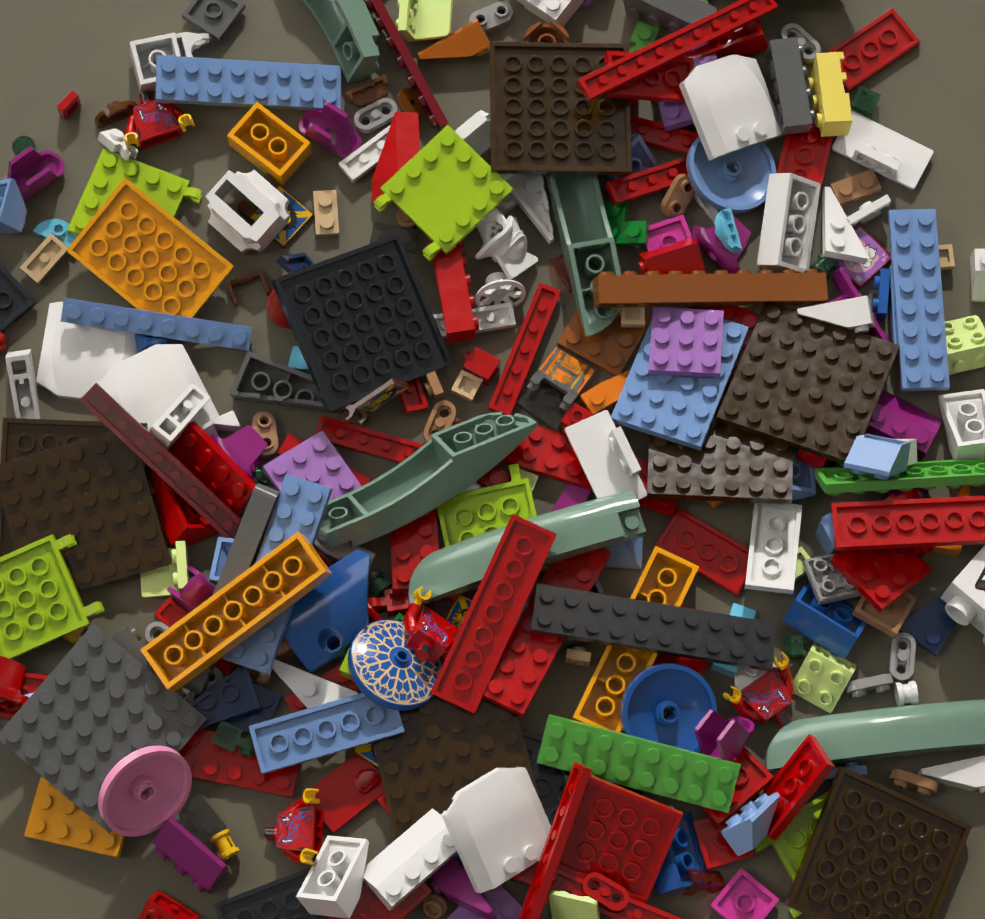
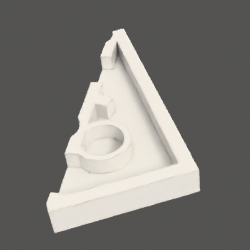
M514 174L506 181L513 188V192L510 195L548 244L554 241L553 226L550 222L547 195L544 191L542 175Z
M825 186L822 191L823 256L866 264L869 259L867 252L848 221L831 187Z
M278 660L274 661L272 669L307 709L358 694L353 690Z

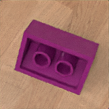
M883 390L866 433L891 439H917V459L922 461L941 425L942 419Z
M171 816L153 841L157 847L154 851L164 860L170 858L175 863L173 868L183 877L187 873L193 879L191 884L201 893L206 890L210 894L230 872L227 865Z

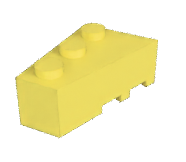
M843 52L816 53L810 78H807L806 86L810 88L812 95L811 108L815 109L816 112L815 125L819 127L821 137L848 135L852 124L849 93H845L843 81L847 80L846 72L841 73V63L844 60Z

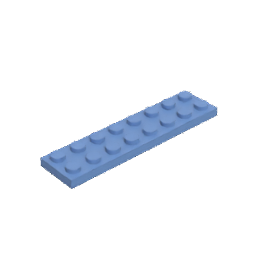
M156 56L155 102L252 107L258 102L265 108L309 111L323 109L324 104L328 101L341 109V66Z
M936 209L889 210L888 224L897 344L900 345L898 357L901 391L948 390L950 383Z
M285 474L255 563L297 532L304 534L314 547L333 489ZM293 605L224 655L223 660L270 675Z

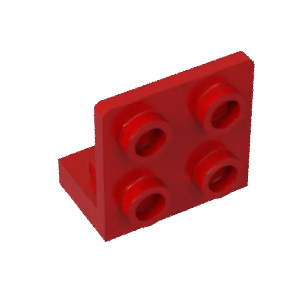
M1 655L0 707L13 712L20 709L29 699L28 696L21 694L20 691L25 665Z
M157 890L147 900L138 919H198L200 914Z

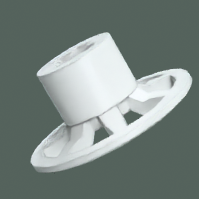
M495 272L487 276L485 280L486 285L477 292L475 301L478 307L489 305L492 301H494V305L500 304L501 301L505 303L512 302V306L516 307L524 300L526 291L521 283L509 280L505 273ZM515 287H517V288H519L521 291H513V290H514ZM481 296L487 297L486 299L480 302ZM509 296L513 298H520L516 302H513Z

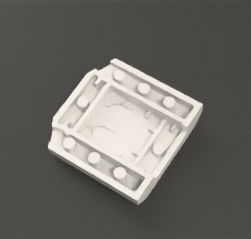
M735 54L696 66L690 71L688 77L680 83L679 87L709 161L751 145L783 136L775 105L756 59Z
M63 302L50 303L36 382L58 398L79 401L96 382L100 384L113 365L138 354L135 333L60 322Z
M156 344L113 365L99 384L139 423H147L148 431L191 383H194L208 394L183 344ZM211 399L192 420L199 426L219 416Z
M524 767L493 769L457 791L452 798L453 802L448 810H444L441 814L472 886L477 893L496 888L538 862L551 828L529 774Z

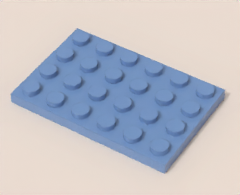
M660 307V308L690 309V308H687V307ZM651 319L611 418L616 424L701 451L748 335L749 327L723 320L720 378L648 374Z

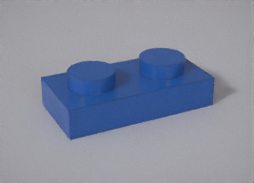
M881 268L878 276H874L873 290H877L876 298L872 299L871 308L872 312H875L876 320L884 321L887 315L890 269Z

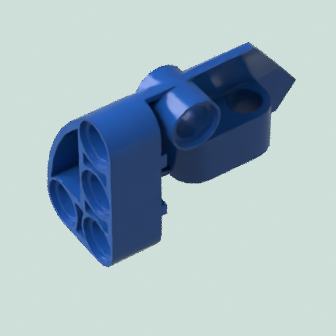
M355 550L328 567L333 575L294 603L284 637L309 672L314 673L336 657L344 658L358 632L369 625L368 579L371 554ZM340 640L339 647L334 650L335 643Z

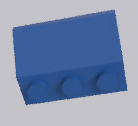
M809 579L782 620L791 629L803 633L812 642L819 643L833 655L840 656L843 659L846 658L867 624L853 616L852 613L855 608L843 600L818 605Z
M691 812L683 813L654 883L657 895L676 893L710 884L692 825L694 820Z

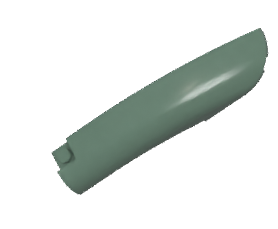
M302 0L330 42L347 83L363 80L378 70L379 64L377 59L380 54L375 41L379 33L364 0Z
M545 174L559 241L585 337L592 336L608 327L620 311V308H594L592 280L600 272L610 271L614 275H621L615 241L605 211L597 175Z
M495 412L471 418L431 434V439L388 472L350 493L330 500L317 535L318 542L321 545L325 543L329 549L338 547L346 542L354 548L425 515L466 489L496 466L538 427L537 422L530 417L515 413L513 417L511 415H503L502 412Z
M632 490L526 519L557 534L543 566L640 538L646 533L639 512L640 504ZM506 526L439 549L426 556L418 564L411 576L408 589L409 604L415 602L413 597L414 591L421 586L423 588L420 593L423 597H425L429 590L432 592L431 597L422 604L478 589Z
M985 699L898 706L799 719L781 728L770 742L766 752L765 768L768 771L781 770L808 734L817 738L834 765L939 752L985 749Z

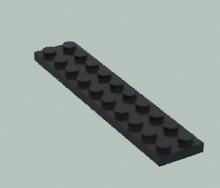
M537 583L530 632L770 672L773 665L777 623Z

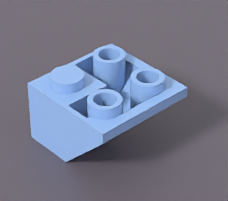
M778 792L769 796L765 793L757 798L754 803L749 801L740 808L741 813L739 815L735 814L726 821L728 826L720 833L737 856L753 850L767 836L780 798Z

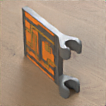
M557 344L538 371L531 377L527 388L535 392L542 381L547 382L566 394L559 407L567 412L597 368Z

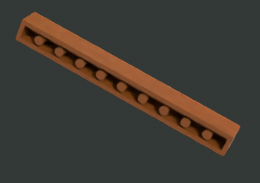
M793 269L783 270L781 273H773V270H761L759 273H751L750 270H739L736 274H728L727 270L714 271V274H705V271L702 270L692 271L691 274H682V271H670L668 274H660L659 271L645 272V275H637L635 271L614 275L613 272L606 271L600 272L592 280L594 308L764 306L765 302L779 306L820 305L828 301L826 273H818L817 269H808L804 273H796V270Z

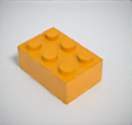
M258 102L252 106L227 134L228 144L231 148L265 174H270L281 186L287 182L312 153L311 142Z

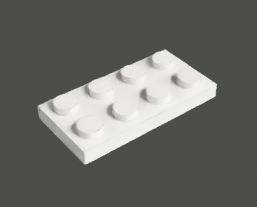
M754 503L745 589L793 594L802 505Z

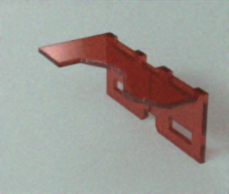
M563 254L554 259L550 258V263L561 278L569 294L572 293L566 266L561 261L562 258L564 259Z
M687 869L693 883L683 895L692 896L695 892L707 890L713 894L720 892L726 884L720 871L706 870V873H703L699 869Z

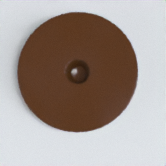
M411 87L402 89L397 96L400 109L403 112H417L418 118L425 116L428 110L427 108L422 109L417 99V96H419L415 88L411 89Z

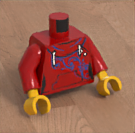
M151 91L142 92L138 95L141 105L133 108L134 114L129 117L124 136L126 149H129V145L136 144L137 147L143 150L182 137V131H186L185 127L187 125L195 126L190 114H186L173 103L155 102Z
M421 586L414 591L413 597L415 602H411L403 619L405 633L408 635L406 644L416 651L415 656L418 660H429L435 663L439 658L446 659L459 628L425 605L421 607V604L432 595L431 590H429L425 597H423L420 593L423 588Z
M781 652L782 660L780 662L773 656V663L777 666V669L773 667L770 672L767 671L741 691L730 686L733 690L732 696L727 693L723 694L726 700L731 701L732 706L740 717L747 718L754 723L761 722L763 725L774 719L780 728L793 721L785 711L792 704V698L794 697L793 678L788 666L789 658L786 654Z
M306 788L302 798L287 807L285 812L277 815V826H267L265 828L266 840L276 841V847L283 851L286 858L297 865L309 864L315 866L316 862H313L312 858L313 856L317 857L322 847L324 810L313 805L320 803V799L315 798V794L319 792V789Z

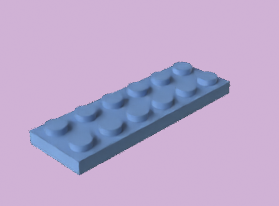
M363 693L249 726L262 774L405 733L399 710L380 706Z

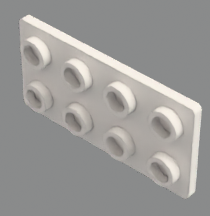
M851 111L852 124L849 134L837 136L832 150L914 190L933 155V150Z
M604 410L565 428L564 431L597 499L627 490H632L638 500L647 496V491L638 475L641 470L639 463L621 426L615 427L608 410Z

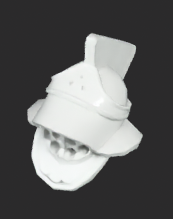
M495 208L477 225L483 245L475 255V258L479 260L491 257V260L494 262L498 261L508 279H514L538 262L536 256L527 252V238L523 230L519 228L517 217L509 216L506 219Z

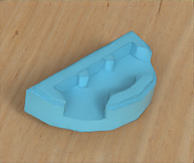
M726 208L716 215L715 234L724 247L730 252L737 254L742 251L732 210L731 208Z
M60 219L45 220L33 230L34 234L44 239L52 233L67 247L77 237V235L67 232L69 223Z

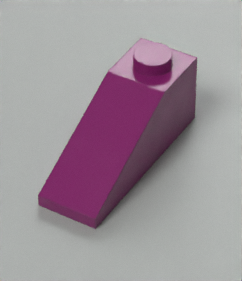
M454 856L431 875L433 881L430 884L438 895L443 893L448 901L481 917L497 919L483 896L475 892L468 875Z

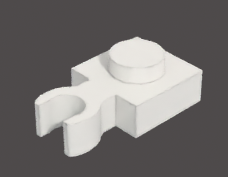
M115 128L99 133L97 140L112 153L119 152L121 157L129 161L130 156L136 159L138 149L129 145V149H126L125 135L122 131Z

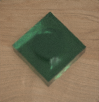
M860 86L852 101L851 109L871 117L881 95Z

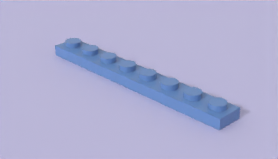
M64 298L60 321L249 351L253 328Z

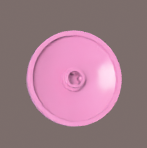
M166 746L144 747L124 757L108 773L99 792L98 809L104 822L117 834L129 837L143 836L163 827L170 816L174 818L189 796L192 774L188 763L177 751Z

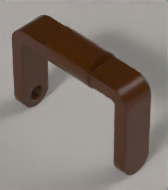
M261 271L251 274L248 272L228 282V290L235 307H238V303L232 287L243 285L259 277L266 295L269 296L270 291Z

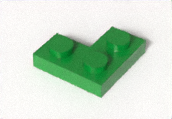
M612 200L604 201L615 246H647L649 223L647 221H628L629 202L614 206Z

